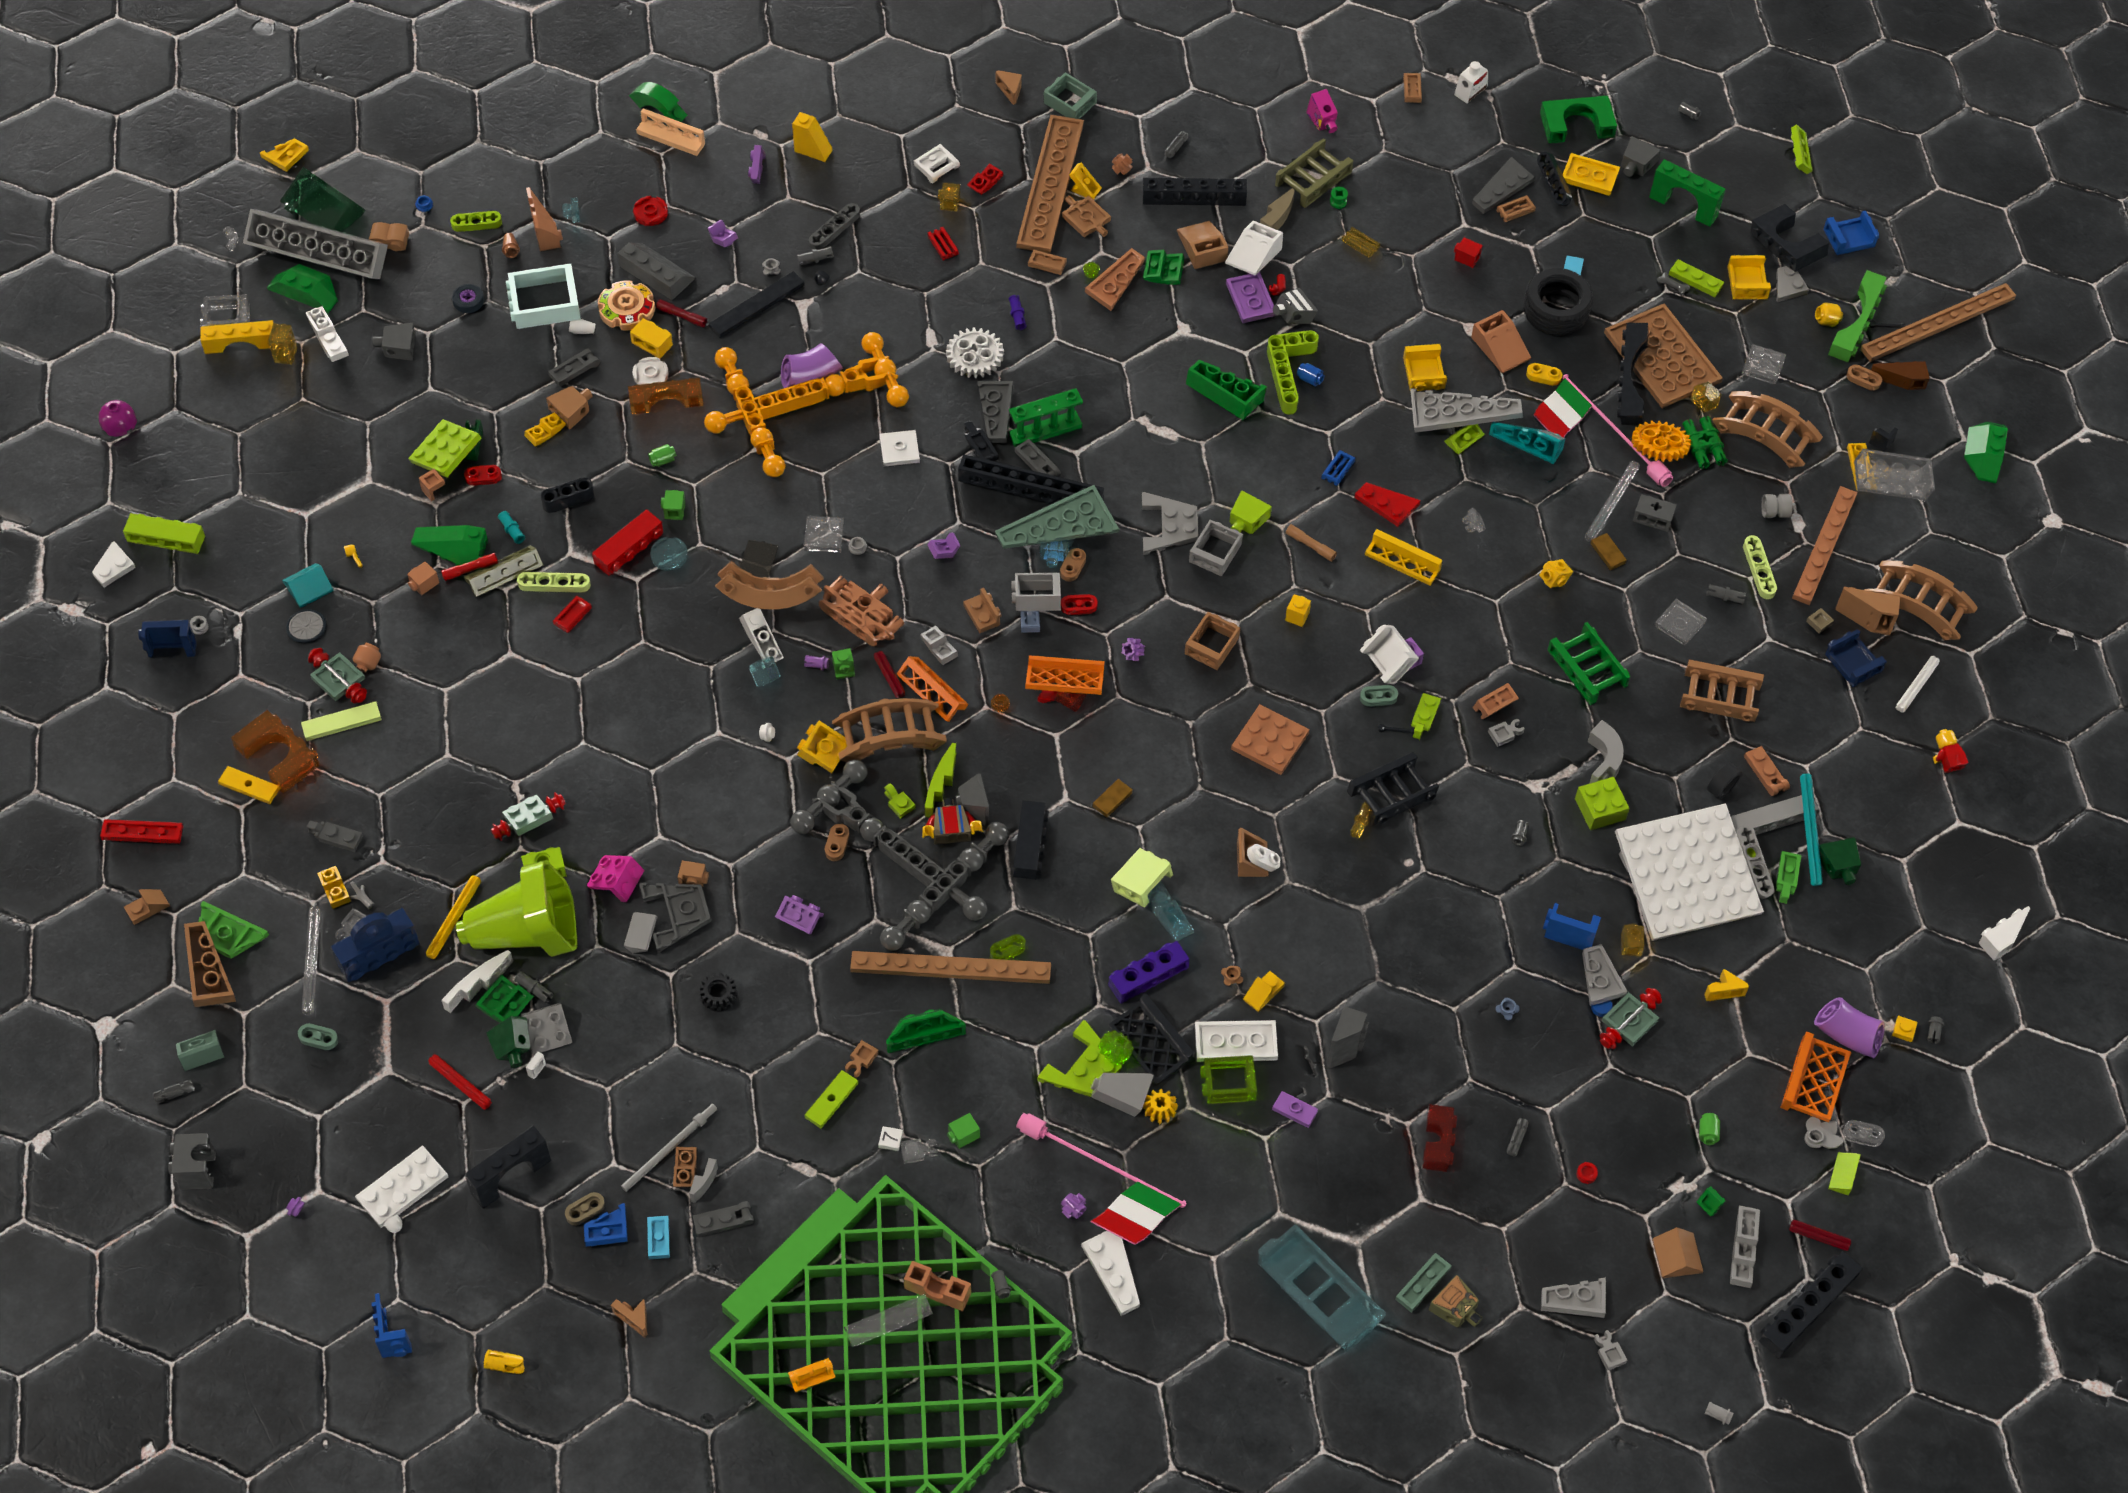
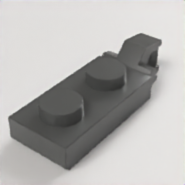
M309 821L307 825L308 833L315 834L314 836L319 839V842L352 852L356 851L363 837L362 832L329 822L321 821V823Z

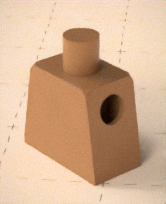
M570 386L546 399L548 409L552 413L555 412L570 430L589 412L588 400L593 395L588 388L579 393L573 386Z

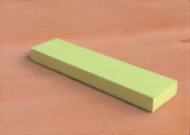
M372 702L301 722L305 739L309 741L381 721L382 719L377 702Z

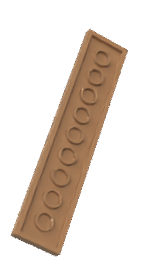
M1050 115L1017 240V248L1051 253L1070 180L1069 174L1075 161L1084 120Z

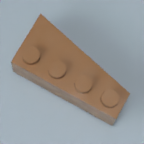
M205 921L184 924L194 1007L236 1002Z

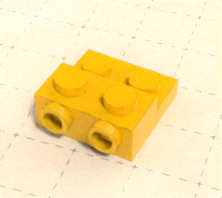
M819 720L815 726L811 724L805 734L808 737L806 740L802 739L797 746V749H799L797 755L810 764L814 765L816 763L832 773L840 761L838 753L847 747L846 739L843 735Z

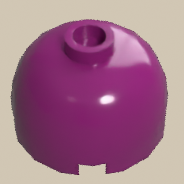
M112 400L105 403L98 414L100 427L109 436H124L128 434L127 431L131 428L133 430L137 423L134 410L130 404L122 400Z

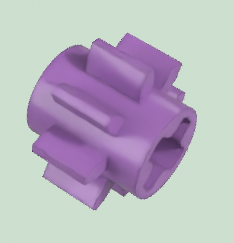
M1127 638L1128 642L1122 643L1121 653L1126 656V660L1139 661V656H1144L1145 645L1140 643L1141 639Z
M1080 1193L1077 1195L1068 1194L1061 1202L1063 1206L1062 1213L1068 1219L1071 1216L1076 1219L1079 1218L1087 1209L1085 1206L1086 1199Z

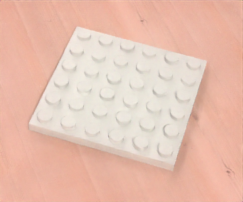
M1726 803L1616 829L1615 834L1652 941L1760 915L1764 912Z

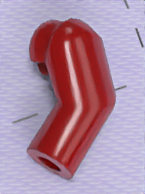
M1277 275V284H1273V287L1272 285L1269 286L1270 294L1277 296L1286 289L1285 275Z

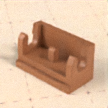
M1509 683L1477 700L1473 709L1475 712L1480 710L1482 713L1481 719H1485L1519 698Z

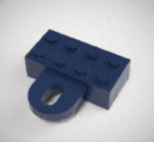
M401 908L388 916L379 912L362 918L353 926L350 936L332 945L331 949L338 967L349 983L353 980H358L369 971L378 969L382 964L395 960L404 952L413 950L420 943L413 923L404 909Z

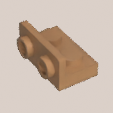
M984 588L980 589V595L963 601V606L979 633L1000 625L1001 611L998 607L994 606L991 594L987 593Z

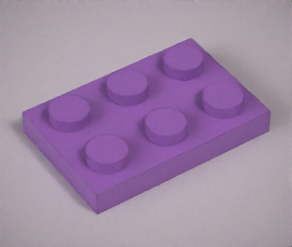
M1260 272L1256 275L1247 274L1226 279L1227 288L1242 323L1276 316L1273 313L1274 304Z

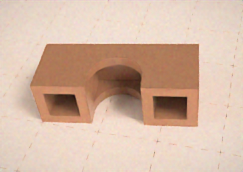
M914 1261L911 1262L904 1277V1289L964 1311L971 1295V1283L951 1276L950 1280L942 1279L932 1272V1268Z

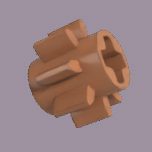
M1119 154L1112 160L1114 164L1112 169L1117 175L1120 172L1125 175L1133 167L1131 165L1132 159L1128 154L1125 156Z

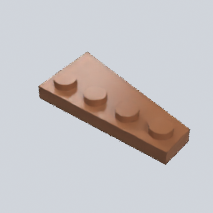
M1131 248L1085 288V293L1112 311L1143 265L1145 257Z

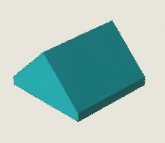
M317 563L282 580L300 608L334 591L322 566Z

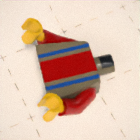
M946 798L942 801L943 807H937L935 814L930 816L926 825L922 828V838L931 836V838H934V845L971 841V833L973 835L975 831L983 832L982 823L977 821L969 812L964 811L962 805L954 806V800Z

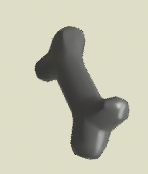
M1664 272L1662 276L1657 278L1659 284L1664 283L1677 289L1681 296L1690 290L1688 284H1681L1669 278L1667 272Z

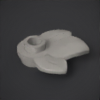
M1813 1116L1807 1120V1132L1804 1140L1808 1146L1812 1148L1823 1146L1828 1149H1834L1841 1146L1844 1142L1841 1137L1836 1135V1121L1821 1123L1818 1118Z

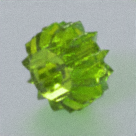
M1113 1030L1104 1034L1098 1047L1100 1053L1105 1056L1104 1059H1109L1110 1063L1115 1062L1119 1065L1120 1063L1124 1064L1131 1057L1134 1050L1132 1041L1127 1039L1128 1036L1122 1035V1032L1117 1033Z

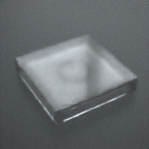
M1675 599L1658 618L1654 626L1683 645H1686L1706 623L1707 618L1680 600Z

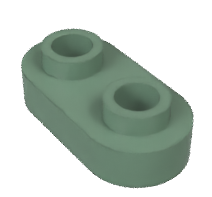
M1392 685L1368 686L1363 688L1360 693V701L1365 706L1392 705L1398 698V690Z
M308 1023L302 1025L298 1030L299 1040L304 1045L331 1050L338 1044V1036L333 1029ZM312 1034V1037L306 1038L307 1035ZM331 1039L329 1043H325L326 1040Z

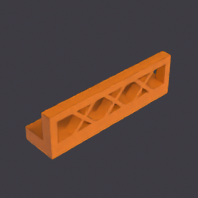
M908 656L897 672V675L923 700L928 699L932 701L930 691H936L938 693V701L935 703H938L939 707L935 711L947 722H950L958 710H965L969 705L919 657ZM908 667L912 669L913 678H908L904 674ZM918 679L925 681V690L918 688ZM943 703H949L952 706L948 714L944 712Z

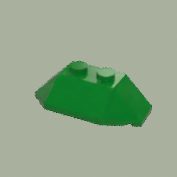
M301 264L277 274L267 287V290L311 307L318 308L323 306L327 313L330 312L338 301L330 275Z
M1984 422L1971 426L1968 429L1964 458L1978 480L1995 484L1997 482L2004 457L2008 431L2005 425Z
M941 1009L927 1010L918 1015H907L899 1020L886 1040L887 1053L965 1035V1022Z

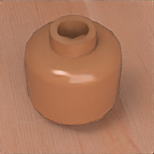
M369 643L359 645L353 656V662L357 665L356 668L363 672L374 670L381 658L379 648Z

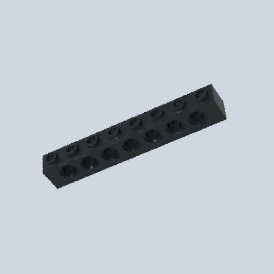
M963 454L958 467V481L1051 504L1092 486L1091 484ZM1095 486L1104 501V487Z

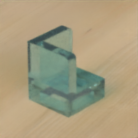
M773 656L758 660L748 666L757 687L771 683L780 677Z

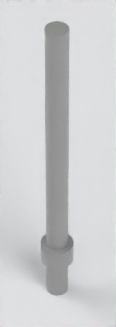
M711 1104L701 1114L698 1113L692 1118L693 1121L621 1185L622 1189L627 1192L695 1129L702 1127L707 1122L706 1119L717 1110V1107Z

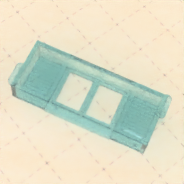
M1296 1224L1277 1240L1270 1239L1258 1250V1264L1346 1352L1385 1318L1386 1312ZM1316 1262L1330 1278L1307 1297L1292 1281L1312 1263ZM1336 1282L1351 1298L1332 1315L1327 1317L1313 1301Z

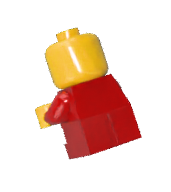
M1947 729L1939 731L1940 733L1936 736V741L1941 750L1938 755L1933 756L1934 763L1942 762L1944 773L1962 770L1968 764V760L1962 747L1957 743L1955 733L1952 730L1947 731Z

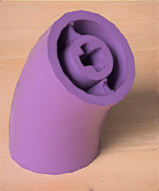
M820 343L804 353L785 355L781 366L782 386L787 388L813 379H821L822 377L825 380L827 376L837 374L843 367L830 350Z
M1835 998L1819 1011L1814 1021L1815 1026L1823 1033L1855 1052L1875 1058L1879 1052L1885 1030L1884 1021L1860 1012L1843 998Z

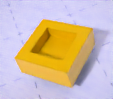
M1898 1016L1892 1036L1912 1042L1918 1022Z

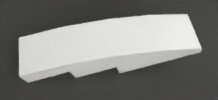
M507 950L493 957L464 977L442 999L444 1009L451 1013L463 998L470 1002L482 987L488 990L512 964L511 952Z

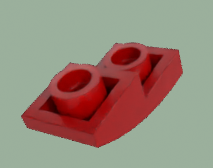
M989 163L981 174L977 173L967 186L982 195L1003 177V171Z

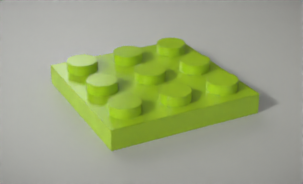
M442 419L408 459L417 466L430 471L435 469L439 475L448 477L479 442L481 436L474 431Z

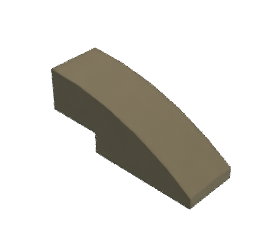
M1293 188L1268 205L1267 214L1260 219V223L1279 230L1292 209L1295 190Z

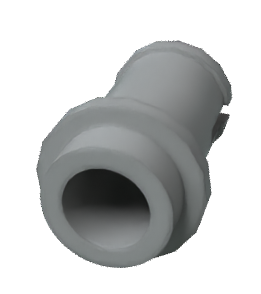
M1709 1402L1705 1415L1721 1421L1723 1425L1725 1423L1729 1425L1734 1413L1730 1411L1731 1409L1726 1410Z

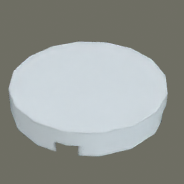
M657 357L642 358L637 365H634L632 371L634 381L640 387L646 389L660 387L666 382L669 375L667 364L660 361Z

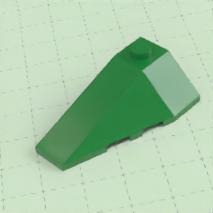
M470 525L416 527L411 544L428 553L439 555L441 559L449 560L455 563L456 566L483 557L488 538L485 528Z

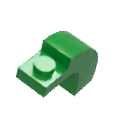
M644 82L629 95L639 108L650 105L658 109L665 117L682 122L688 116L677 104L679 101L677 97L659 84Z

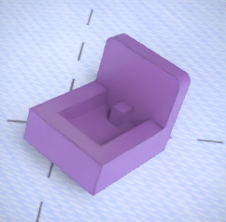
M719 220L708 227L713 243L720 246H730L733 241L738 239L736 232L726 229L723 220Z
M953 532L949 533L946 539L930 540L927 544L934 559L953 558L960 547L959 541Z

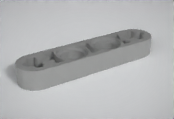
M1743 825L1736 830V834L1758 897L1766 899L1773 894L1774 886L1754 829L1749 825ZM1741 833H1748V836H1742ZM1748 848H1752L1755 851V857L1748 856ZM1754 866L1761 868V876L1754 874ZM1760 888H1767L1768 891H1761Z

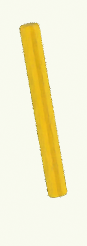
M472 875L428 947L426 951L428 958L436 959L479 887L481 883L479 877Z

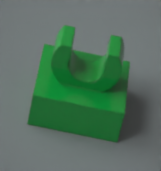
M1710 1186L1696 1202L1711 1217L1725 1203V1199Z

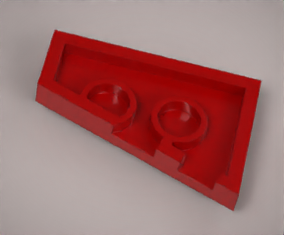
M1367 482L1355 493L1354 497L1397 527L1420 505L1421 501Z

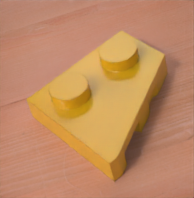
M294 138L284 144L274 146L275 150L270 152L261 151L260 155L264 160L287 172L309 151V148L306 144Z

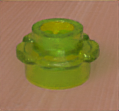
M1095 262L1084 264L1085 276L1095 278L1100 271V266Z

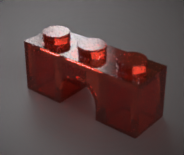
M1429 1105L1426 1131L1436 1133L1441 1140L1438 1142L1426 1141L1422 1169L1447 1172L1448 1166L1453 1164L1454 1153L1450 1152V1149L1455 1144V1134H1452V1127L1456 1128L1457 1123L1454 1107Z

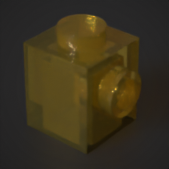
M943 182L942 189L938 191L940 210L958 211L960 184Z
M1708 381L1694 386L1691 401L1704 413L1718 408L1721 393Z
M1637 924L1624 925L1621 932V955L1641 956L1644 949V926H1638Z

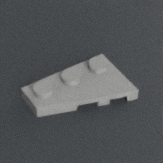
M1606 1277L1599 1278L1598 1281L1588 1282L1587 1280L1581 1281L1580 1284L1569 1286L1563 1284L1542 1288L1541 1311L1604 1318L1606 1313Z

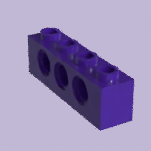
M1178 941L1166 943L1160 950L1149 952L1143 959L1133 961L1126 968L1111 973L1108 986L1120 1004L1189 968V957ZM1167 960L1168 963H1162L1161 961ZM1145 969H1150V970H1152V971H1151V972H1145L1144 970H1145ZM1128 978H1133V979H1135V980H1134V981H1128L1127 979H1128Z

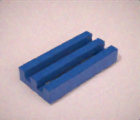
M1339 450L1323 472L1321 478L1324 480L1326 478L1329 483L1334 482V485L1338 486L1354 464L1355 457ZM1341 456H1343L1344 458H1343L1342 461L1339 463V465L1336 467V469L1334 470V472H1333L1331 475H1329V473L1331 472V470L1333 469V467L1336 465V463L1339 461V459L1341 458ZM1349 459L1348 463H1347V464L1345 465V467L1342 469V471L1340 472V474L1337 476V478H1335L1336 475L1338 474V472L1341 470V468H1342V467L1344 466V464L1346 463V461Z

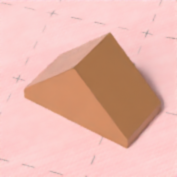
M996 71L997 86L1013 105L1016 104L1022 86V75Z

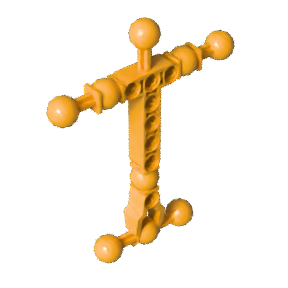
M869 332L864 335L861 342L863 350L866 353L872 354L873 358L860 360L858 365L848 368L844 372L841 371L840 375L831 374L825 380L824 377L813 379L755 398L749 389V381L743 375L742 369L737 370L735 367L737 363L736 352L729 347H722L715 354V362L719 368L727 372L725 374L726 386L733 395L738 410L726 414L712 411L706 415L704 425L709 432L716 434L724 431L727 424L743 419L748 433L751 435V444L756 448L757 454H763L765 458L762 465L763 471L767 476L773 478L782 475L786 465L781 456L774 454L773 435L766 428L763 420L822 402L826 398L829 399V395L833 397L839 396L844 391L845 393L864 389L872 391L886 384L889 389L886 395L887 401L894 407L906 405L909 393L904 386L898 385L896 381L898 379L896 365L889 359V356H884L882 352L883 338L875 332ZM874 370L875 376L868 377L866 373Z

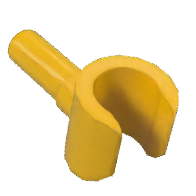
M344 546L346 556H353L358 567H363L356 553L355 546Z

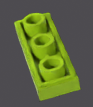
M841 1070L807 1111L805 1118L822 1129L858 1085V1080Z

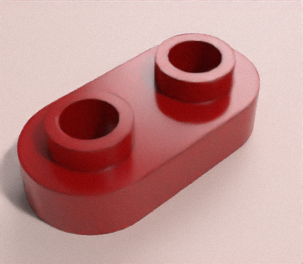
M485 465L469 467L466 469L464 477L467 484L476 486L495 484L501 480L502 474L498 466Z
M1090 594L1067 595L1061 599V611L1067 615L1092 614L1098 607L1097 598Z

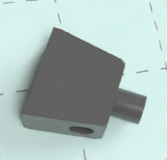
M1632 136L1621 163V167L1624 168V174L1629 177L1634 173L1643 176L1658 162L1661 149Z
M413 323L385 326L383 336H373V347H382L384 356L387 358L413 361L416 335Z

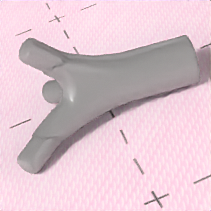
M352 881L350 884L357 895H351L350 899L360 900L368 909H371L374 903L365 894V886L361 885L359 889Z

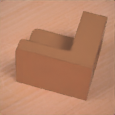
M435 469L419 477L423 493L431 502L434 501L433 491L445 485L444 479Z

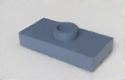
M1020 611L1021 633L1040 632L1039 611Z

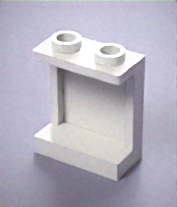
M1391 625L1380 626L1372 638L1366 640L1364 646L1360 649L1362 653L1367 654L1382 672L1383 676L1381 679L1386 684L1395 685L1419 659L1396 628Z

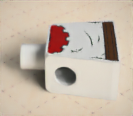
M1471 62L1470 66L1460 74L1454 95L1468 104L1488 87V70L1481 66L1479 62Z

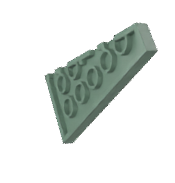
M1092 485L996 530L995 535L1003 549L1117 533L1119 528L1095 485Z

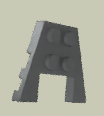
M639 883L644 902L664 897L672 924V929L653 933L657 953L711 922L701 885L676 884V886L664 885V883H656V885Z

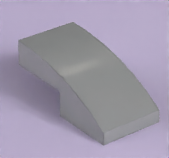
M937 626L920 634L926 646L942 665L958 657L957 650L947 641L946 635Z
M708 1158L704 1175L694 1176L689 1193L691 1202H697L713 1182L718 1170L716 1159Z

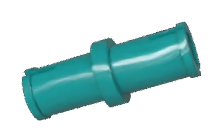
M507 511L501 512L498 515V519L503 524L505 532L510 534L516 544L522 543L525 540V536L520 531L518 523L513 521Z

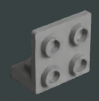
M561 1003L521 1014L522 1017L527 1018L529 1040L533 1054H536L537 1051L541 1053L572 1043Z

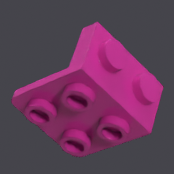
M605 855L599 861L587 886L590 889L611 890L621 902H627L645 870L632 856Z

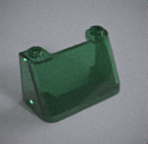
M304 167L280 200L285 205L284 209L291 214L295 211L313 225L339 232L346 230L366 211Z

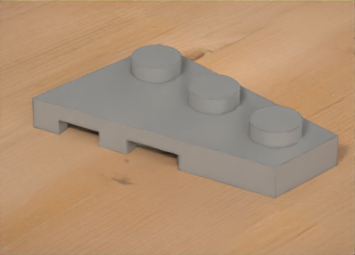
M1602 944L1583 949L1582 955L1590 1006L1625 996L1627 990Z

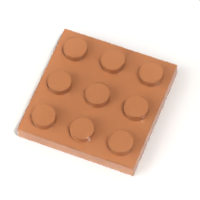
M1259 704L1232 744L1231 750L1282 775L1308 736L1310 729Z

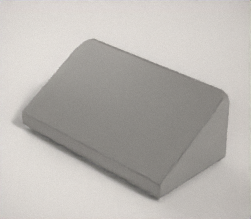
M634 912L624 947L631 953L648 951L657 916Z

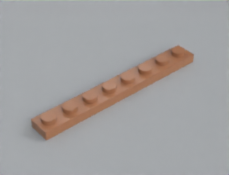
M1840 486L1792 599L1810 605L1858 492Z

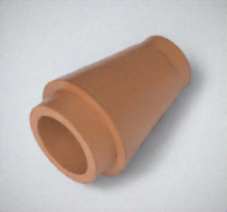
M506 233L504 235L502 252L506 257L514 258L518 255L520 248L514 235Z

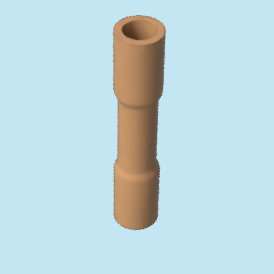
M1290 524L1286 530L1287 535L1312 548L1327 560L1332 562L1335 559L1336 551L1306 535L1305 532Z

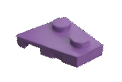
M755 145L754 150H751L750 159L753 162L752 167H749L748 177H751L753 183L760 184L763 170L762 160L766 156L761 145Z

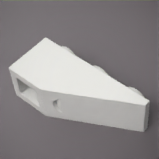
M756 608L739 618L747 636L766 666L784 658L761 609Z
M2029 906L2023 910L2017 909L2010 918H2003L1994 928L1989 927L1982 932L1979 944L1994 961L2010 951L2030 910Z

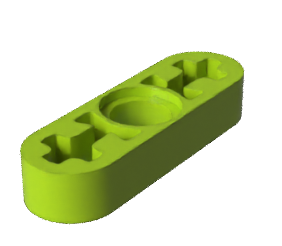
M497 211L456 214L450 219L452 229L457 232L495 229L502 225L501 214ZM474 219L481 220L477 224L472 223Z

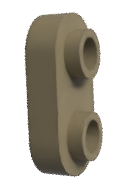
M593 1192L570 1204L565 1210L567 1222L577 1226L600 1214L605 1208L603 1196ZM597 1203V1207H591L592 1204ZM574 1214H580L578 1218H573Z

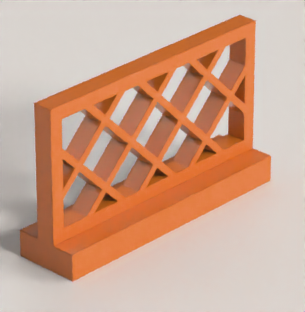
M1029 655L1025 689L1101 695L1105 661Z
M1806 1032L1801 1040L1780 1108L1787 1111L1791 1108L1829 1122L1851 1051L1813 1038L1814 1034ZM1814 1045L1821 1047L1825 1054L1817 1056L1813 1050ZM1837 1053L1845 1057L1842 1062L1836 1063L1832 1055ZM1828 1057L1832 1066L1824 1068L1820 1059ZM1815 1062L1820 1070L1811 1073L1808 1064ZM1835 1069L1838 1078L1831 1081L1827 1072ZM1822 1074L1827 1083L1818 1085L1814 1077ZM1810 1079L1814 1088L1806 1090L1803 1081ZM1830 1086L1833 1095L1826 1098L1821 1089ZM1817 1091L1822 1100L1813 1102L1809 1094ZM1805 1096L1809 1105H1799L1796 1103L1797 1099ZM1824 1103L1828 1109L1827 1115L1819 1112L1816 1106Z

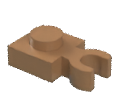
M861 1040L851 1053L850 1059L853 1061L846 1064L845 1071L848 1073L851 1068L857 1069L854 1072V1077L857 1078L861 1074V1067L868 1068L879 1054L878 1049Z

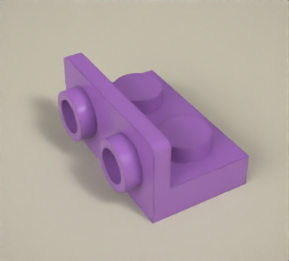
M792 895V897L785 896L775 917L808 934H812L819 917L824 915L819 912L820 907L811 903L807 906L802 903V898Z

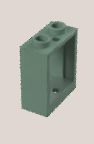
M1066 72L1061 77H1058L1050 87H1047L1043 93L1044 104L1069 118L1080 119L1097 103V91ZM1065 88L1081 97L1073 106L1057 98Z

